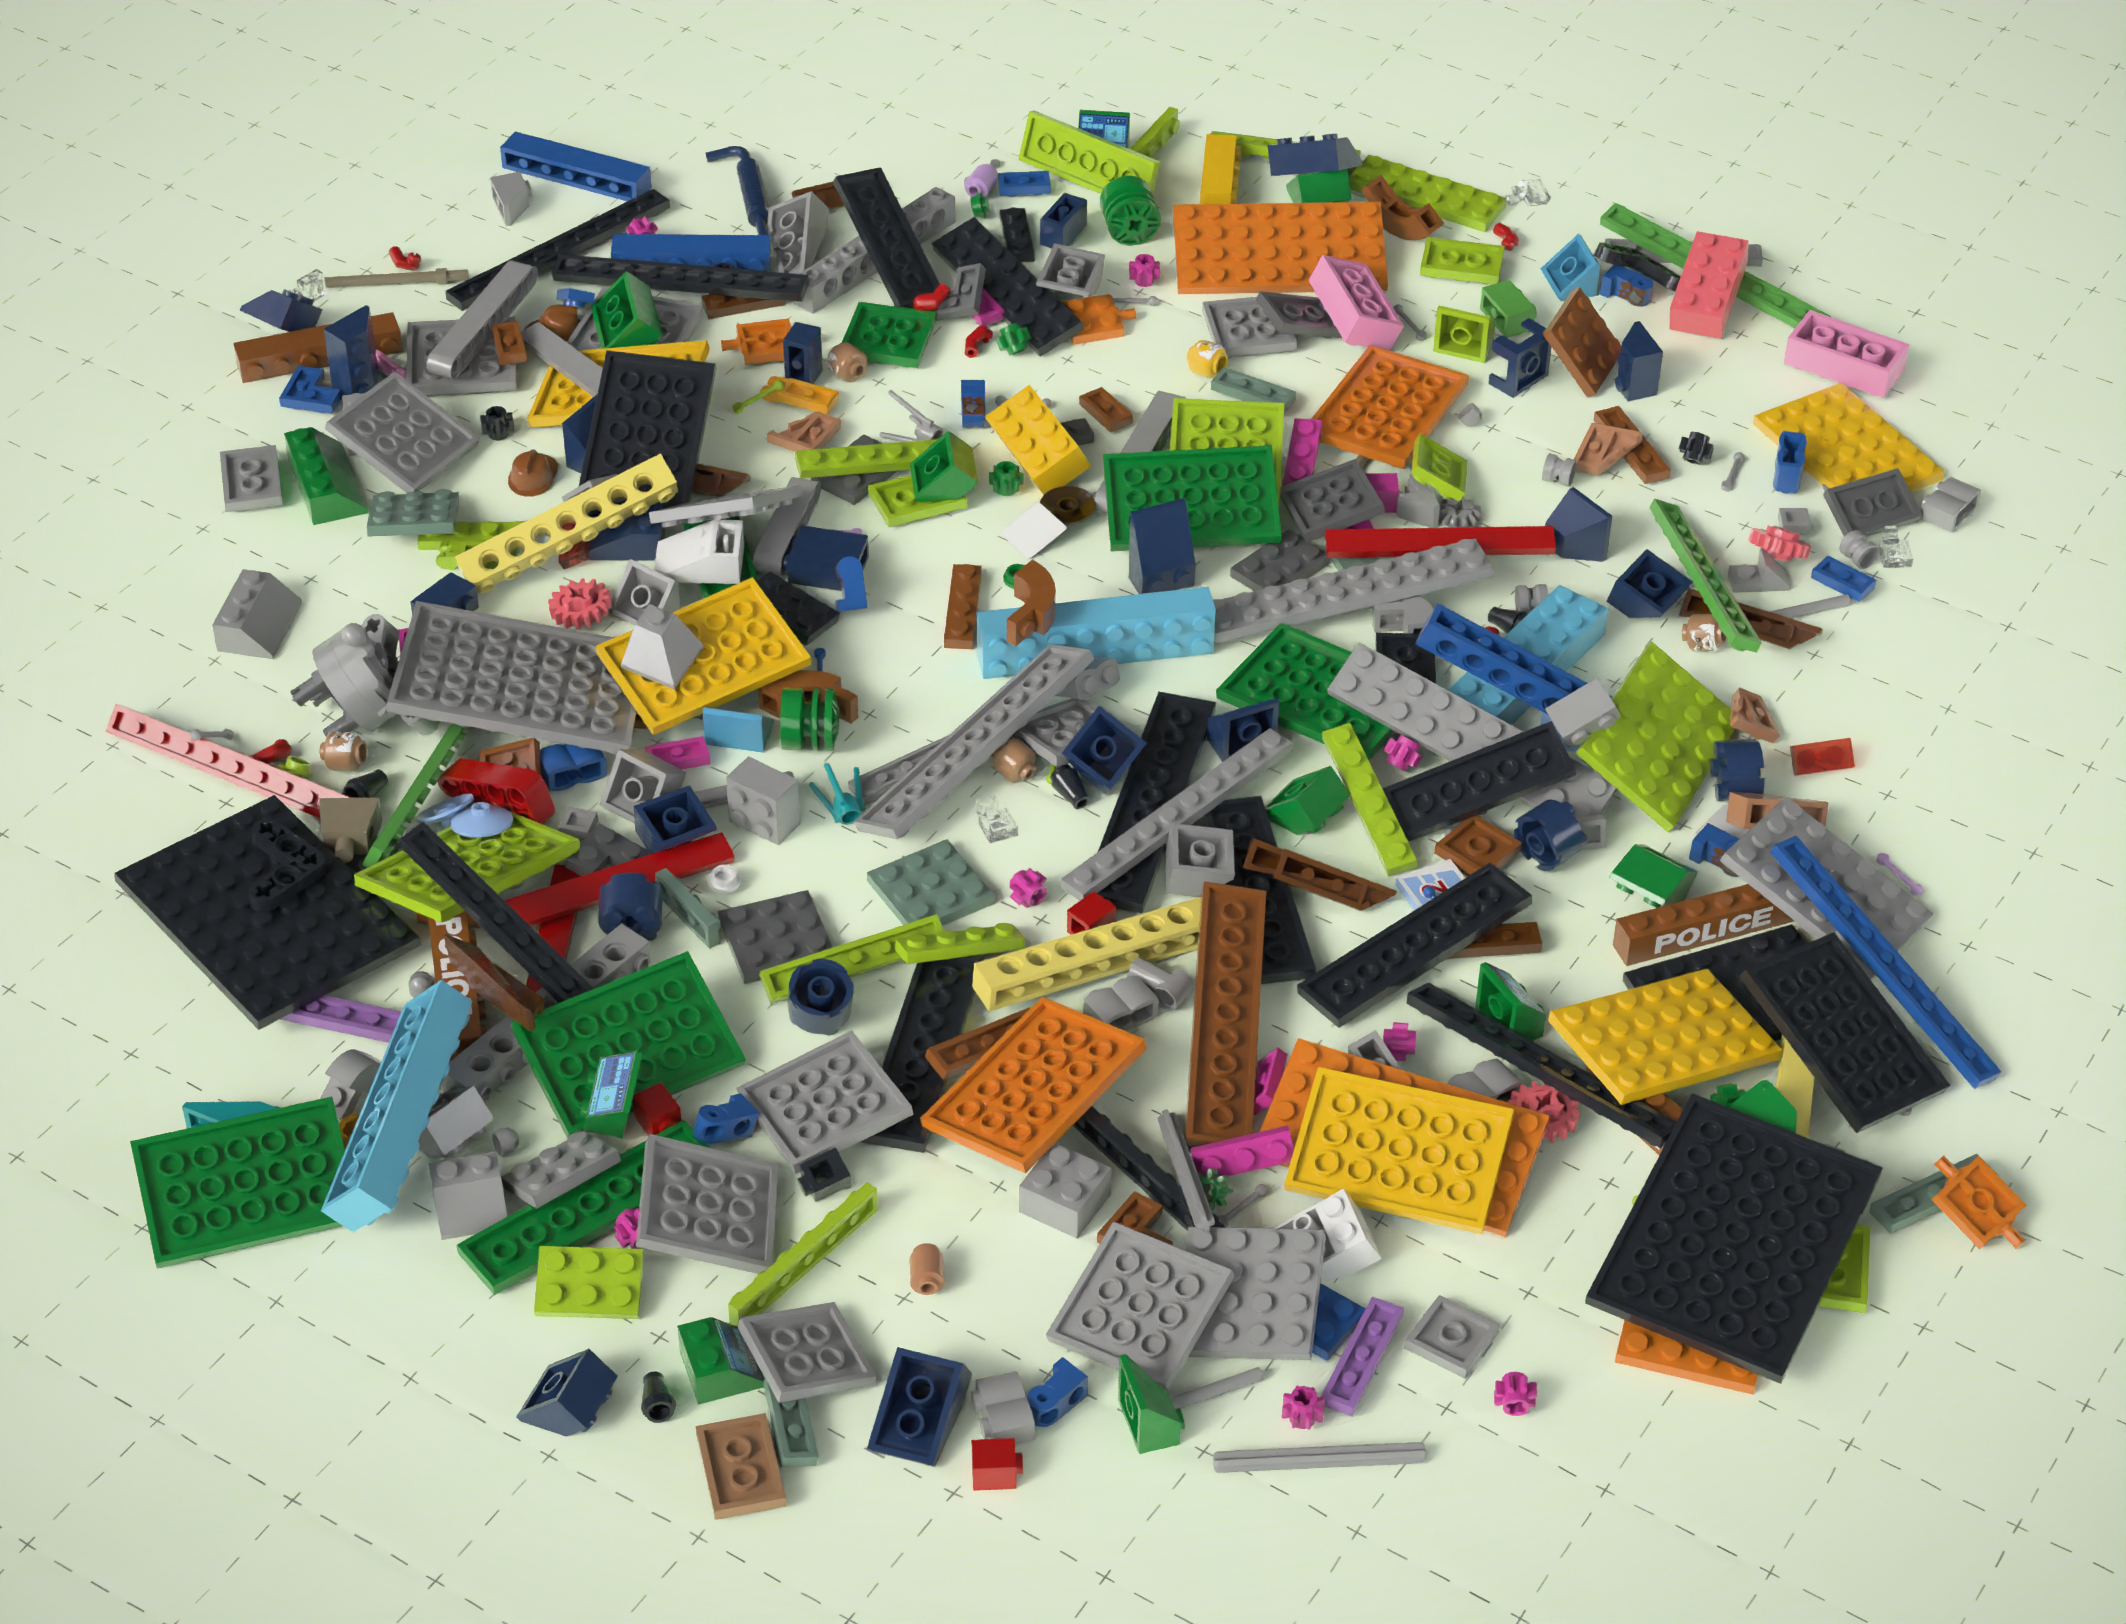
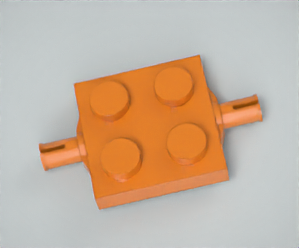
M1110 294L1061 301L1082 321L1084 330L1070 338L1073 345L1124 337L1122 321L1136 319L1135 308L1119 310L1114 305Z
M786 318L737 324V339L721 340L722 352L738 349L743 356L745 365L784 361L783 339L792 328L790 320Z
M1945 1155L1934 1163L1948 1180L1945 1182L1943 1189L1931 1200L1979 1250L1992 1238L1998 1237L2001 1234L2015 1249L2026 1240L2012 1224L2016 1215L2027 1205L1980 1156L1975 1158L1969 1165L1957 1169Z

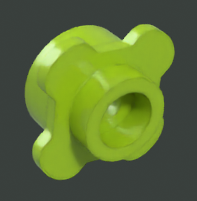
M288 756L286 763H280L278 766L303 778H313L314 775L309 771L311 763L298 757Z

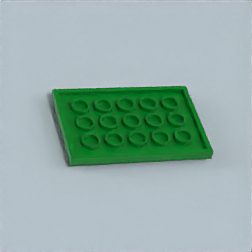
M1272 445L1103 454L1110 552L1129 551L1131 511L1182 498L1186 501L1193 547L1281 543L1282 534Z
M1283 623L1279 624L1216 689L1217 699L1238 708L1277 698L1279 700L1278 725L1324 744L1322 740L1323 731L1351 723L1368 760L1396 732L1328 694L1327 689L1351 655V651Z
M689 951L544 1009L542 1014L536 1015V1028L532 1031H529L517 1021L511 1022L510 1027L567 1138L576 1132L584 1131L586 1119L579 1116L583 1099L591 1098L592 1088L586 1087L590 1068H598L600 1057L635 1051L643 1053L633 1095L662 1083L672 1096L743 1066L746 1062L742 1050ZM632 1101V1103H631V1107H630V1112H629V1113L634 1112V1110H633V1101Z
M332 1096L130 1141L157 1269L343 1226L321 1212L345 1152Z

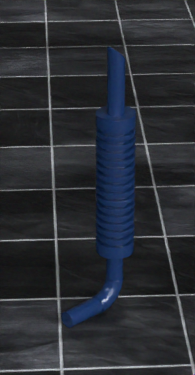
M728 146L705 152L707 162L727 157H739L741 159L736 166L748 222L751 226L756 227L758 235H768L766 225L768 222L769 206L758 162L751 158L749 151L742 146Z

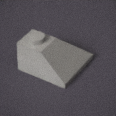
M649 604L634 625L621 668L675 689L702 651L703 644L676 614Z

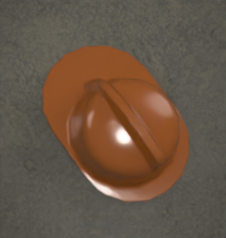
M556 304L548 307L540 319L525 326L524 330L539 322L567 342L581 320L578 319L575 306Z
M535 449L519 454L512 463L508 477V485L511 491L524 497H534L543 494L553 482L558 471V463L551 456L538 453Z

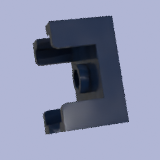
M1530 318L1521 322V326L1534 335L1520 344L1501 335L1494 339L1492 344V351L1508 360L1506 381L1491 373L1488 384L1512 398L1547 377L1549 373L1552 347L1543 335L1546 327Z

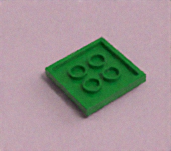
M858 302L841 343L853 344L864 352L867 356V361L918 368L937 321L936 312Z

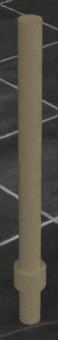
M436 268V271L314 277L309 278V288L420 282L448 284V281L468 280L469 271L468 269L447 270V268Z

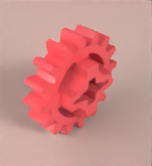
M1767 525L1766 530L1752 528L1748 538L1749 543L1763 548L1773 558L1781 561L1787 560L1792 562L1793 557L1808 559L1812 546L1799 540V533L1775 525Z
M581 578L580 582L576 584L571 580L567 586L560 585V592H552L553 599L548 600L551 619H555L556 625L564 624L566 629L572 625H575L576 630H579L581 625H586L590 628L591 623L594 621L597 623L602 622L601 616H608V609L613 607L609 588H605L603 582L597 584L596 579L586 583L585 579Z
M1532 1081L1531 1088L1523 1084L1520 1085L1519 1092L1513 1091L1511 1100H1508L1510 1104L1549 1115V1124L1543 1138H1548L1550 1143H1555L1556 1136L1565 1140L1567 1139L1568 1132H1575L1580 1114L1578 1110L1579 1102L1570 1099L1555 1088H1551L1546 1084L1539 1086L1536 1081Z

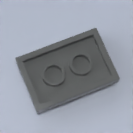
M1259 292L1256 301L1263 309V313L1275 325V329L1282 334H1301L1303 336H1322L1324 338H1342L1318 297Z
M863 434L849 446L883 443ZM897 471L814 477L811 480L820 481L821 489L856 505L868 495V485L884 482Z
M1899 468L1829 488L1823 493L1844 537L1854 530H1859L1868 537L1917 522L1923 516Z
M1288 529L1282 533L1281 543H1267L1230 568V577L1252 591H1258L1268 586L1291 583L1297 579H1308L1329 565L1330 558L1326 557L1325 551L1310 542L1306 543L1302 537Z

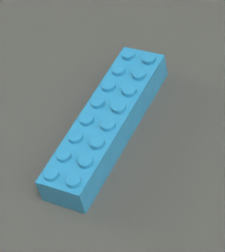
M1559 585L1503 638L1567 672L1605 635L1609 608ZM1466 672L1448 689L1453 694L1510 725L1516 722L1531 707L1529 704L1469 672Z
M1209 587L1056 603L1055 619L1049 631L1044 636L1034 631L1029 638H1025L1017 646L1007 642V618L1020 607L977 612V658L983 679L1015 676L1049 644L1088 649L1093 656L1116 659L1117 664L1214 654L1216 609Z
M443 980L438 981L404 1004L321 1209V1212L353 1233L365 1225H371L376 1218L384 1213L389 1214L396 1207L399 1201L397 1196L399 1188L409 1175L408 1165L420 1147L418 1143L420 1134L429 1124V1111L440 1096L438 1088L450 1070L449 1060L459 1047L460 1040H458V1037L470 1019L468 1012L472 1000Z

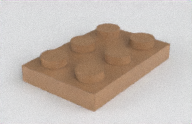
M766 1413L695 1426L715 1520L786 1507V1496Z

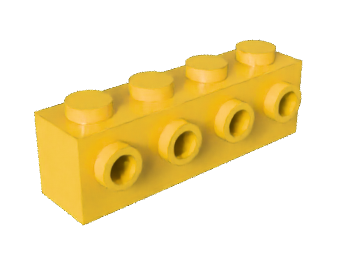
M1206 134L1200 204H1236L1241 159V146H1236L1237 136Z

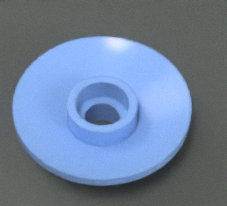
M464 794L450 798L422 811L415 819L417 823H422L423 821L426 824L441 822L442 827L450 826L452 817L465 810L474 800L472 794Z
M485 802L475 803L470 808L454 815L451 819L452 830L466 837L497 835L509 829L513 824V815L510 811L502 807L491 806Z

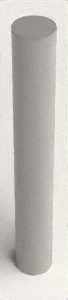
M1846 594L1769 612L1788 618H1795L1849 606L1851 601L1849 595Z
M1257 1367L1173 1396L1171 1400L1175 1409H1182L1263 1380V1374L1260 1368Z

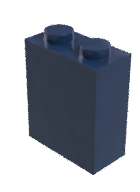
M802 525L798 536H794L792 539L791 553L786 554L784 558L783 569L788 573V582L796 585L842 591L841 581L835 573V566L840 559L851 556L861 562L864 571L869 558L868 535Z

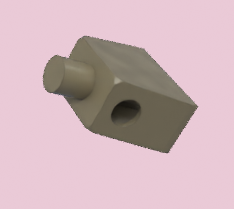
M320 798L323 843L334 852V857H339L344 863H348L353 859V854H368L382 824L379 798Z

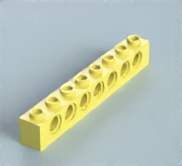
M659 454L455 556L457 566L464 579L476 585L477 593L489 592L497 583L505 579H515L521 574V571L531 566L538 567L544 564L548 557L556 553L564 554L571 550L574 544L582 540L584 542L590 541L599 534L598 532L608 527L610 529L616 528L624 522V519L632 515L639 516L648 511L650 506L658 502L665 503L671 500L675 493L678 492L677 481L662 455ZM644 484L652 486V489L647 492L638 490ZM617 497H624L627 499V501L621 505L613 503V500ZM591 510H599L602 512L598 517L595 518L589 517L587 515ZM566 523H574L576 525L574 529L569 531L562 529V526ZM546 535L550 537V540L546 543L536 542V539L540 536ZM516 548L524 550V553L520 556H512L510 554ZM490 561L499 563L495 569L485 568V565Z
M1201 897L974 963L972 987L990 1012L1129 970L1132 962L1137 957L1153 963L1198 949Z

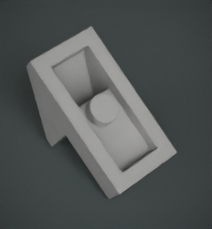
M1410 473L1408 486H1405V494L1398 496L1397 517L1429 528H1438L1439 503L1428 485L1419 483Z
M1760 548L1757 565H1729L1728 578L1733 593L1790 591L1785 568L1763 548Z

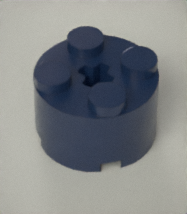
M1756 739L1714 741L1713 752L1715 759L1710 760L1711 777H1717V784H1715L1716 801H1729L1730 792L1763 794L1765 778L1760 777L1761 768H1764V759L1760 742Z
M1552 799L1545 800L1515 821V823H1518V827L1514 829V838L1522 842L1521 853L1527 860L1533 858L1537 861L1539 865L1536 867L1539 870H1553L1579 853L1588 843V838L1575 817V809L1569 802L1564 801L1560 803Z
M620 873L610 877V882L605 886L603 883L599 890L598 924L600 929L607 936L616 927L623 924L646 940H655L657 932L662 926L663 890L661 885L656 880H654V884L647 881L646 875L640 873Z
M828 959L813 960V963L805 966L802 964L797 967L789 981L788 1012L790 1021L809 1033L828 1036L837 1033L848 1021L852 1012L854 985L847 974V970L839 963Z

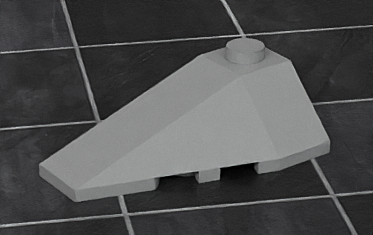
M812 191L769 207L767 230L769 235L772 236V247L778 257L776 262L780 273L799 274L810 267L827 231L829 208Z

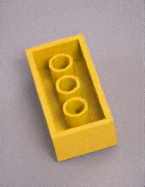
M1030 384L985 416L997 436L1043 495L1054 488L1065 486L1091 467L1079 446Z

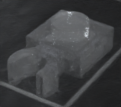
M995 795L991 796V805L988 806L983 805L980 799L976 800L978 824L990 844L1018 836V825L1007 807L999 809V800Z

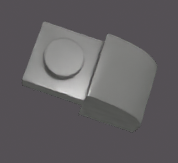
M1418 596L1404 598L1400 602L1374 604L1373 630L1374 632L1403 631V633L1420 634L1423 625L1433 611V607L1429 602Z
M351 1049L340 1054L331 1063L325 1072L331 1078L320 1099L333 1097L337 1118L342 1120L346 1116L348 1117L349 1114H352L362 1093H369L381 1061L366 1052Z

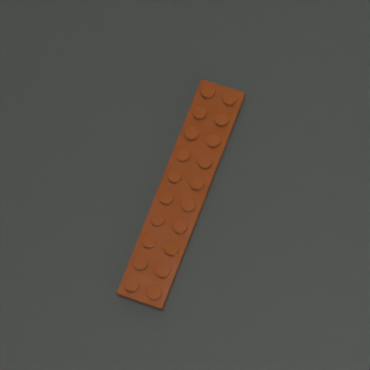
M1206 881L1203 883L1184 1132L1188 1146H1202L1252 1134L1266 904V891Z

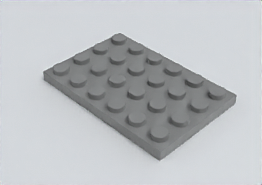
M1785 797L1729 848L1720 859V862L1815 938L1818 939L1835 932L1871 980L1875 976L1873 971L1772 856L1770 851L1773 846L1797 835L1897 952L1929 921L1934 913L1877 869L1871 862L1853 850L1847 843L1825 828L1822 823L1801 809L1798 804Z

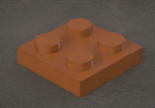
M1475 815L1463 821L1436 843L1434 854L1444 860L1451 859L1457 868L1471 875L1488 863H1492L1498 869L1502 868L1521 852L1522 842Z

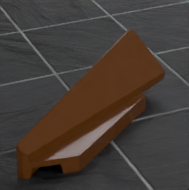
M698 463L693 492L713 497L725 496L743 483L750 482L751 476L747 473Z
M1689 588L1679 616L1690 618L1693 614H1712L1707 604L1704 603L1700 592ZM1737 602L1760 641L1791 650L1823 634L1824 630L1820 627Z
M1257 839L1251 840L1243 864L1244 869L1273 875L1272 879L1357 911L1367 909L1395 896L1397 893L1394 889Z
M444 934L450 963L467 977L469 987L529 1031L536 1028V1015L542 1014L545 1009L542 996L495 963H492L479 947Z

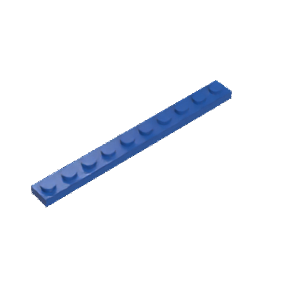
M1797 835L1775 844L1770 851L1772 856L1974 1089H1977L1997 1079L2002 1071Z

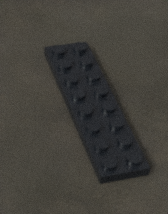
M975 217L931 243L934 252L956 274L958 267L979 263L985 267L983 288L1003 308V321L1007 325L1018 323L1021 329L1027 327L1031 339L1026 344L1039 357L1084 330L1082 321L1048 288L1036 286L1037 278Z
M1262 796L1224 800L1203 816L1206 827L1233 830L1235 876L1233 880L1225 883V885L1266 891L1261 984L1307 979L1316 973V967L1290 885L1272 879L1273 875L1243 868L1252 839H1257L1277 847Z
M1488 863L1297 984V992L1335 1026L1340 1028L1532 905V894L1492 863Z
M966 956L916 964L882 1065L884 1072L911 1104L914 1115L861 1141L862 1143L925 1153L931 1131L922 1127L920 1118L943 1096L948 1078L943 1080L925 1058V1054L928 1048L963 1034L976 993L972 987L974 963L983 961L984 957Z

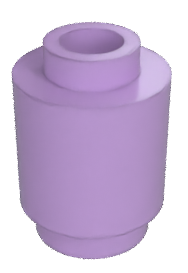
M990 164L977 166L964 183L967 194L973 197L976 196V193L981 192L983 197H986L997 183V170Z

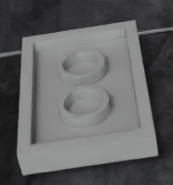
M276 445L220 451L226 512L271 508L283 505Z
M586 1131L576 1132L561 1144L541 1151L539 1156L514 1166L510 1172L501 1176L504 1189L537 1209L621 1162L618 1150Z

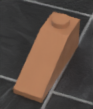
M1730 792L1726 822L1743 829H1751L1785 797L1758 793ZM1788 797L1826 827L1829 802Z

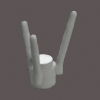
M888 391V394L895 401L913 414L909 416V419L917 424L914 431L917 439L880 432V437L899 442L939 439L943 436V428L934 424L933 420L925 417L894 391Z

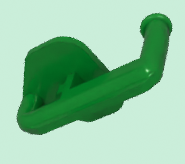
M1768 1080L1758 1082L1729 1107L1796 1133V1109Z

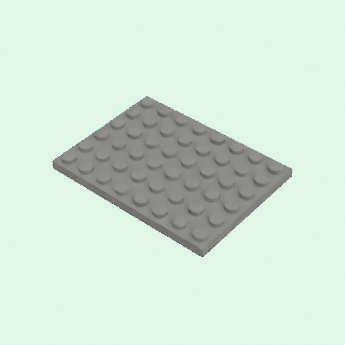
M420 601L415 603L386 708L387 712L396 713L401 716L409 715L425 718L430 721L453 723L462 727L469 726L486 729L490 732L514 734L523 738L530 737L547 740L551 743H563L580 748L602 750L612 754H617L619 749L630 748L637 713L596 653V645L615 637Z

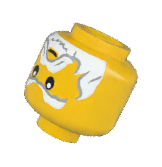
M1199 340L1189 348L1187 361L1189 369L1193 373L1206 378H1214L1223 367H1227L1228 356L1221 345L1207 340Z

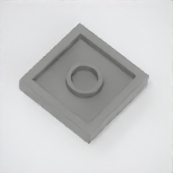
M1438 1295L1405 1339L1404 1349L1466 1379L1499 1334L1500 1324Z

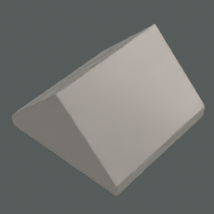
M630 559L612 598L613 607L608 609L610 614L635 625L649 604L671 613L680 609L678 581Z

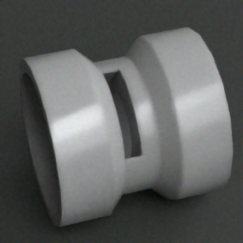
M1549 453L1543 466L1542 480L1548 482L1559 480L1561 485L1570 487L1575 476L1577 460L1567 458L1563 461L1558 455Z
M1859 530L1848 533L1842 539L1839 547L1840 552L1847 558H1852V562L1860 569H1866L1874 564L1880 553L1879 547L1872 541H1867V537Z
M1537 584L1532 588H1528L1526 585H1517L1515 587L1516 610L1527 613L1533 610L1549 595L1547 585Z

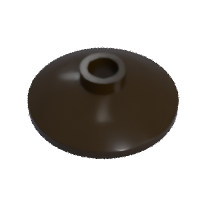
M1075 486L1054 488L1045 493L1040 500V503L1066 526L1076 525L1088 520L1096 509L1093 495L1087 490Z

